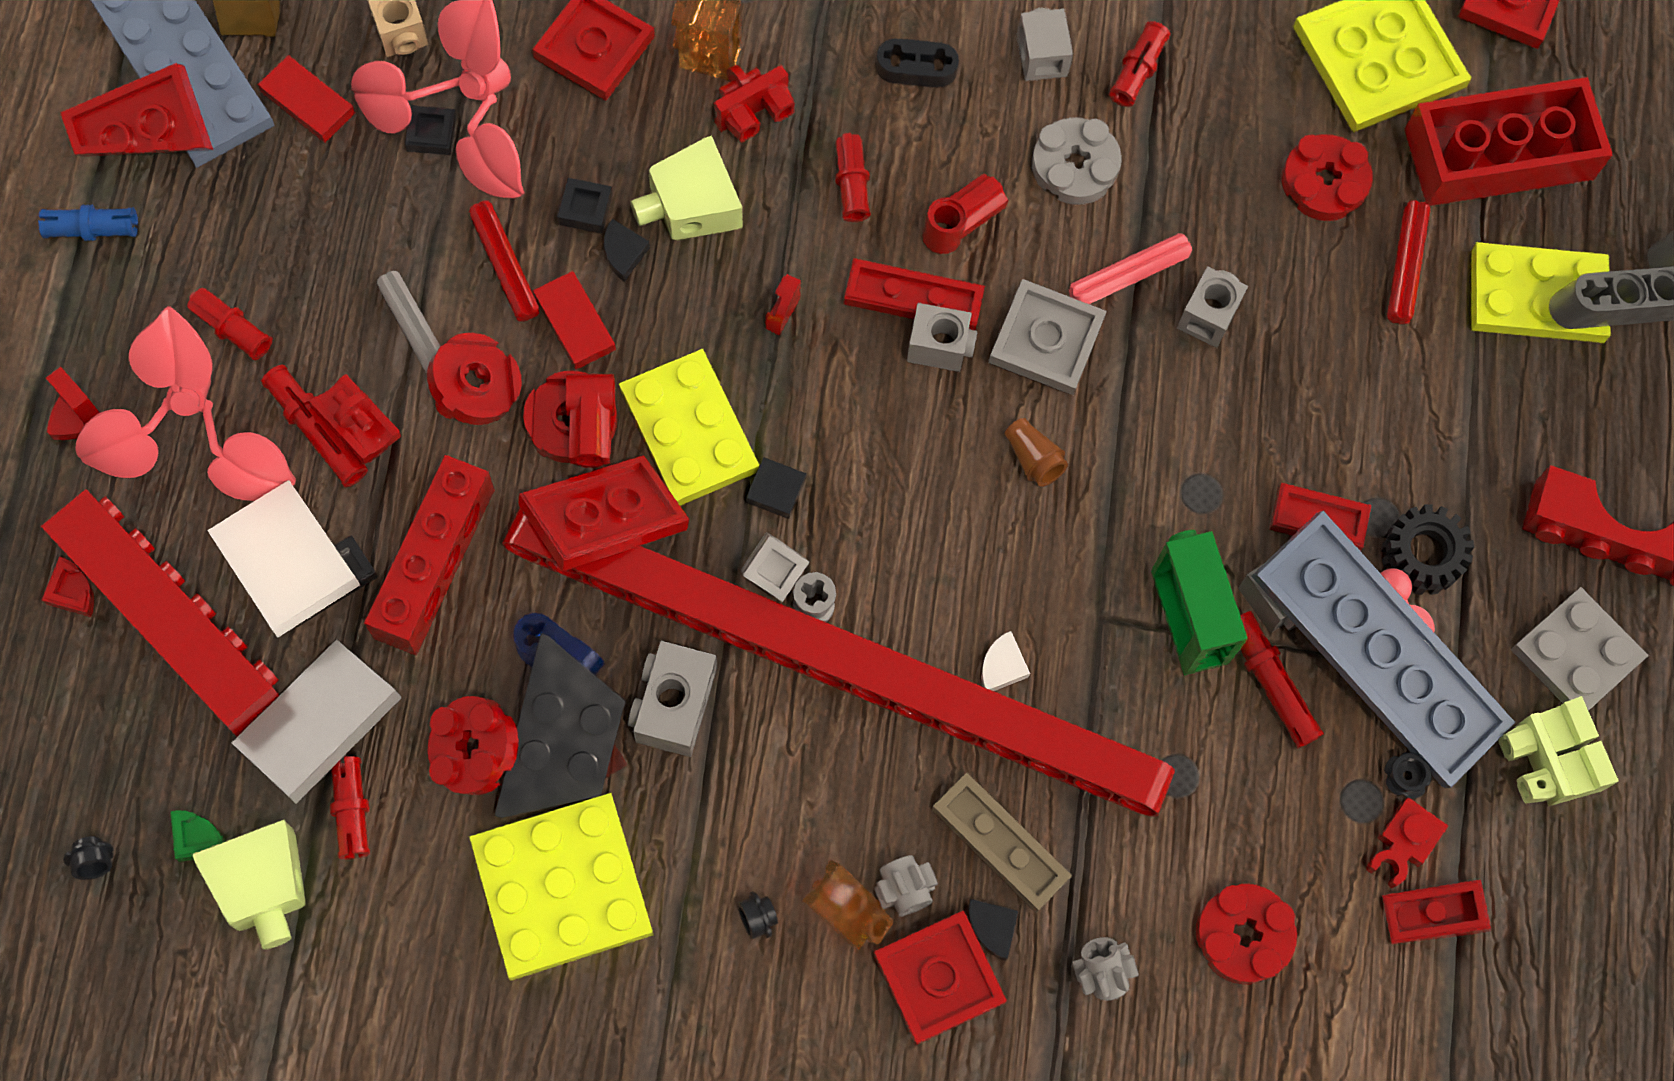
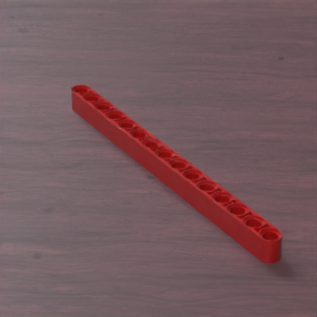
M519 508L502 542V545L508 551L532 563L1126 809L1150 817H1157L1160 813L1175 769L1155 757L642 546L562 572L521 508Z

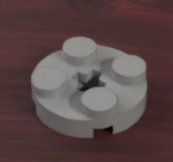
M1067 118L1045 126L1040 133L1032 156V171L1038 185L1045 192L1048 189L1058 195V200L1074 205L1091 203L1104 196L1108 188L1115 182L1121 167L1119 145L1114 136L1109 133L1107 124L1099 119ZM1074 153L1086 158L1081 169L1075 168L1073 162H1066L1065 159Z

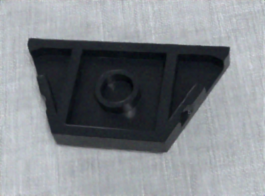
M541 633L517 726L519 740L517 758L511 771H506L495 812L496 817L504 818L598 797L602 794L625 699L608 684L600 680L585 664L559 645L551 635Z

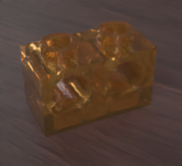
M677 0L672 15V26L677 27L673 49L679 50L680 68L729 81L727 69L735 65L742 45L741 0Z

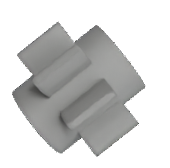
M910 855L894 860L879 870L883 880L876 883L877 886L874 890L883 910L894 905L899 916H906L927 907L933 902L929 892L935 890L938 882L929 862L918 866L914 857Z
M1107 937L1089 941L1082 948L1081 954L1083 959L1073 961L1072 963L1077 980L1081 983L1083 993L1088 995L1093 992L1101 1000H1114L1123 996L1129 990L1128 978L1137 977L1139 974L1134 956L1130 955L1127 943L1118 945L1115 940Z

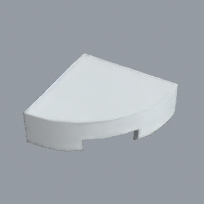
M1011 631L998 638L986 654L981 675L982 687L996 691L1026 679L1030 675Z

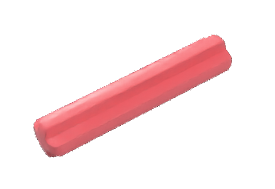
M1178 233L1073 282L1069 289L1070 297L1091 304L1189 258L1192 252L1191 244L1184 234Z

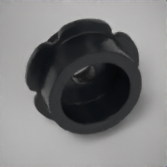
M1404 752L1400 757H1391L1384 768V772L1387 774L1385 783L1388 789L1397 796L1402 794L1406 798H1419L1425 793V787L1431 783L1432 774L1428 763L1421 756L1411 752ZM1404 772L1411 774L1410 780H1406L1403 777Z
M84 837L72 844V851L65 853L63 861L65 865L70 866L71 875L79 880L96 879L111 871V859L114 857V848L110 843L102 841L99 837Z
M750 892L749 898L737 903L741 921L750 939H755L762 935H765L768 939L772 936L771 926L778 924L775 909L768 896L760 899L756 892Z

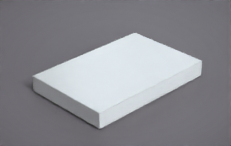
M289 480L207 530L277 637H280L360 586L348 565Z

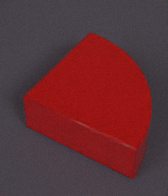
M789 274L783 276L775 292L779 298L771 312H768L765 325L767 330L780 336L800 300L801 280Z
M59 556L42 601L49 606L91 617L94 609V592L86 575L74 563Z

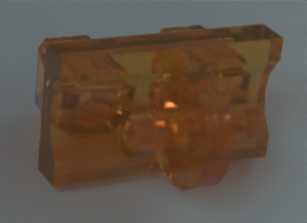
M830 860L827 864L823 879L816 880L812 885V891L807 893L803 899V902L845 941L858 949L862 947L866 940L875 944L881 943L893 925V919L885 912L886 909L883 910L880 902L841 864Z

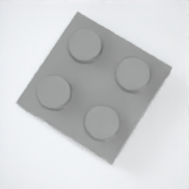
M1022 279L990 355L989 363L1074 395L1107 311Z
M1582 587L1576 590L1511 649L1562 703L1582 696L1588 711L1649 656Z

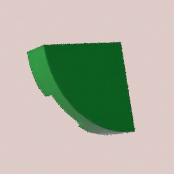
M171 811L175 860L178 862L194 860L192 854L225 842L220 831L207 819L189 811Z

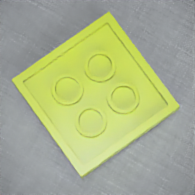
M1342 0L1298 17L1293 26L1352 132L1414 109L1418 103L1434 101L1467 88L1472 79L1425 0Z
M611 793L470 836L502 956L511 981L654 935Z

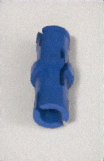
M82 205L80 209H41L39 212V217L45 218V221L38 220L42 238L82 237L84 241H95L96 236L136 237L138 232L136 227H132V225H138L137 213L133 207L127 209H95L93 205Z

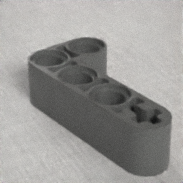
M1674 230L1649 248L1647 254L1649 269L1587 273L1579 276L1551 297L1549 302L1552 318L1558 325L1567 329L1674 320Z

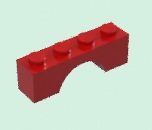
M1552 465L1538 477L1533 487L1522 527L1523 530L1534 533L1539 540L1546 543H1563L1578 548L1583 555L1589 558H1607L1622 563L1627 570L1641 575L1654 574L1668 579L1674 586V521L1666 528L1657 531L1634 530L1616 521L1605 510L1599 499L1595 480Z

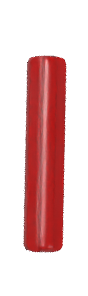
M484 200L473 204L469 208L470 217L516 319L519 322H526L539 315L538 304L492 203Z
M1411 200L1404 208L1387 318L1392 323L1406 325L1414 317L1431 209L1426 202Z

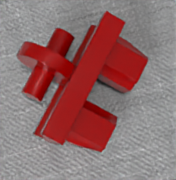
M737 64L729 67L727 75L730 82L719 88L722 98L714 102L717 117L714 119L715 125L720 132L729 129L742 143L760 131V122L754 115L755 113L766 108L773 120L780 122L791 116L795 109V102L788 89L789 74L782 65L764 75L761 74L758 68L745 73Z
M347 374L339 378L328 391L315 396L309 401L310 407L364 465L379 457L388 450L392 443L401 437L399 429Z

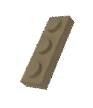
M968 773L933 805L932 811L1036 913L1072 877Z

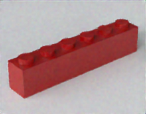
M85 489L41 527L235 736L238 737L279 696L272 687L279 681L278 678L260 659L252 665L241 654L247 648L246 644L229 626L221 632L210 621L216 613L198 593L192 598H188L179 588L186 582L167 560L160 566L156 564L149 556L155 548L136 528L129 534L118 522L125 516L106 496L97 501Z

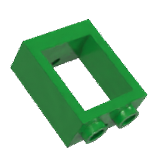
M1196 530L1179 532L1168 539L1169 542H1166L1151 570V574L1185 676L1229 665L1248 637L1213 532L1210 531L1198 535Z

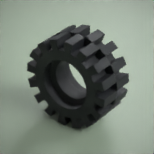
M1425 504L1420 510H1418L1417 506L1409 509L1388 530L1385 535L1387 539L1382 543L1381 552H1386V555L1382 558L1383 566L1391 565L1392 568L1405 572L1409 576L1412 586H1415L1414 594L1423 595L1426 590H1429L1430 595L1438 594L1443 588L1447 590L1466 572V568L1472 562L1473 555H1469V553L1474 549V540L1466 541V537L1471 531L1468 526L1461 529L1457 526L1462 519L1457 514L1451 519L1447 518L1448 509L1440 506L1436 512H1433V504ZM1418 535H1429L1435 538L1443 547L1444 557L1442 562L1437 565H1425L1418 561L1411 551L1412 539Z

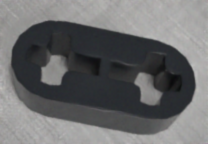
M900 38L889 39L879 46L876 57V71L880 78L889 83L933 88L946 87L956 79L959 66V57L953 47L949 44ZM892 55L900 56V67L891 66ZM935 60H943V71L934 70Z

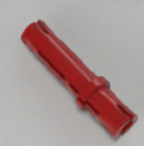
M278 365L269 370L261 380L262 385L269 390L284 409L283 417L287 422L297 425L314 449L341 480L344 487H350L359 482L368 472L366 465L358 459L310 407L309 401L315 396L312 393H306L285 365Z
M1248 611L1240 615L1248 637L1240 649L1246 660L1244 666L1248 672L1253 671L1275 711L1290 733L1296 748L1300 749L1323 736L1324 732L1313 718L1304 699L1284 669L1278 657L1281 655L1276 645L1272 647L1261 630L1253 612Z

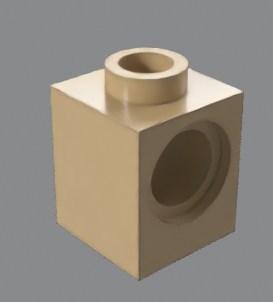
M368 0L387 57L397 54H410L420 47L429 45L415 0ZM400 19L405 20V21H403V22H401V23H398V24H392V22H394V21H396V20H400Z

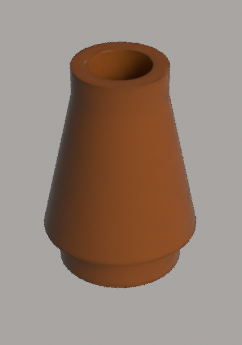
M1026 418L1016 420L1006 429L1004 435L1011 443L1029 481H1035L1040 487L1047 486L1056 481L1066 471L1068 462L1064 459L1065 451L1033 427Z

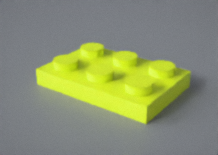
M1476 242L1471 250V331L1605 343L1611 336L1610 326L1580 329L1564 328L1558 325L1552 318L1549 302L1555 293L1579 276L1587 273L1609 272V255Z
M703 349L619 383L620 392L660 477L680 506L757 473L760 465Z

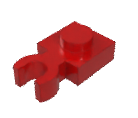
M1406 798L1378 837L1389 848L1377 853L1370 859L1367 871L1372 874L1380 867L1382 862L1390 864L1394 869V876L1389 881L1388 886L1392 889L1395 888L1408 875L1407 861L1416 867L1421 866L1448 828V825L1411 798Z

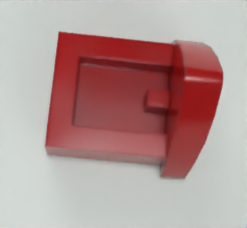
M60 366L46 377L47 381L60 396L51 411L47 433L53 440L77 439L85 424L92 417L99 414V411Z

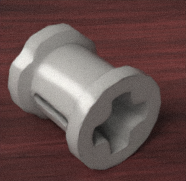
M818 572L807 573L800 577L793 590V608L828 622L835 609L836 589L832 580L825 574ZM815 593L822 595V601L817 600L813 606L806 604V598L811 599Z

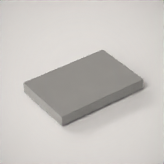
M336 639L232 744L297 804L402 697L393 687Z

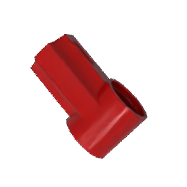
M982 174L951 197L935 200L929 207L922 233L923 242L926 247L938 254H949L955 251L960 246L962 238L1007 207L1008 199L1003 191V186L994 176L990 177ZM937 223H946L953 228L944 229L937 225Z
M567 374L566 412L567 416H570V464H576L583 468H599L604 464H610L611 416L615 415L614 374Z

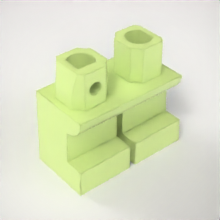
M1582 696L1564 702L1562 705L1545 712L1528 716L1516 725V728L1507 732L1498 740L1502 752L1508 761L1528 756L1534 772L1517 779V787L1524 803L1547 801L1548 806L1602 792L1619 782L1602 741L1587 745L1599 737V734ZM1580 748L1579 750H1576V751H1573V752H1570V753H1567V754L1558 756V755H1560V754H1563V753H1566V752H1569V751H1572V750H1575V749Z

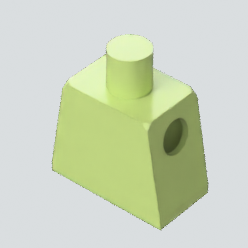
M712 136L706 137L653 165L649 169L652 193L630 201L633 214L639 226L663 218L669 235L673 240L731 231L743 227L742 205Z
M285 820L192 854L198 869L230 926L238 931L255 926L262 949L273 948L292 939L284 914L305 906V896L294 829Z

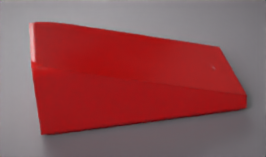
M1481 879L1382 895L1392 944L1491 932Z

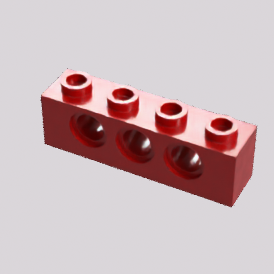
M448 455L444 456L364 622L373 639L417 656L495 491L489 471Z

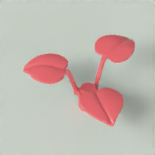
M456 0L444 7L439 15L438 32L441 43L451 57L462 60L461 67L464 70L461 76L419 90L405 92L406 83L404 75L392 63L372 61L361 66L354 73L351 87L360 110L374 127L385 133H398L410 124L412 111L408 101L457 86L460 87L466 97L482 100V104L467 126L470 136L462 138L456 144L459 166L466 178L475 187L487 194L501 198H517L525 194L521 183L519 155L511 137L504 129L494 124L486 123L478 127L489 107L497 102L494 94L505 89L511 79L507 64L500 58L499 26L493 0Z
M170 306L166 307L152 323L136 336L129 350L130 366L143 382L156 388L169 386L166 398L163 399L160 408L143 427H141L137 417L128 410L111 409L103 411L92 417L85 424L76 441V454L83 463L111 476L135 478L149 472L156 463L159 454L158 445L148 434L155 430L167 412L172 409L178 415L190 416L201 411L210 450L214 455L218 456L210 463L207 473L211 482L221 492L235 499L255 501L288 480L293 486L296 483V478L290 471L281 450L272 441L260 434L252 432L234 434L226 439L223 448L219 445L211 412L213 403L206 399L213 371L211 355L194 328Z

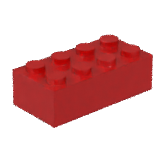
M1588 77L1418 103L1404 128L1425 202L1429 206L1594 180L1613 156Z

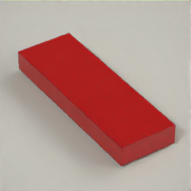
M853 258L844 296V305L915 319L918 303L972 313L969 329L976 330L985 286Z

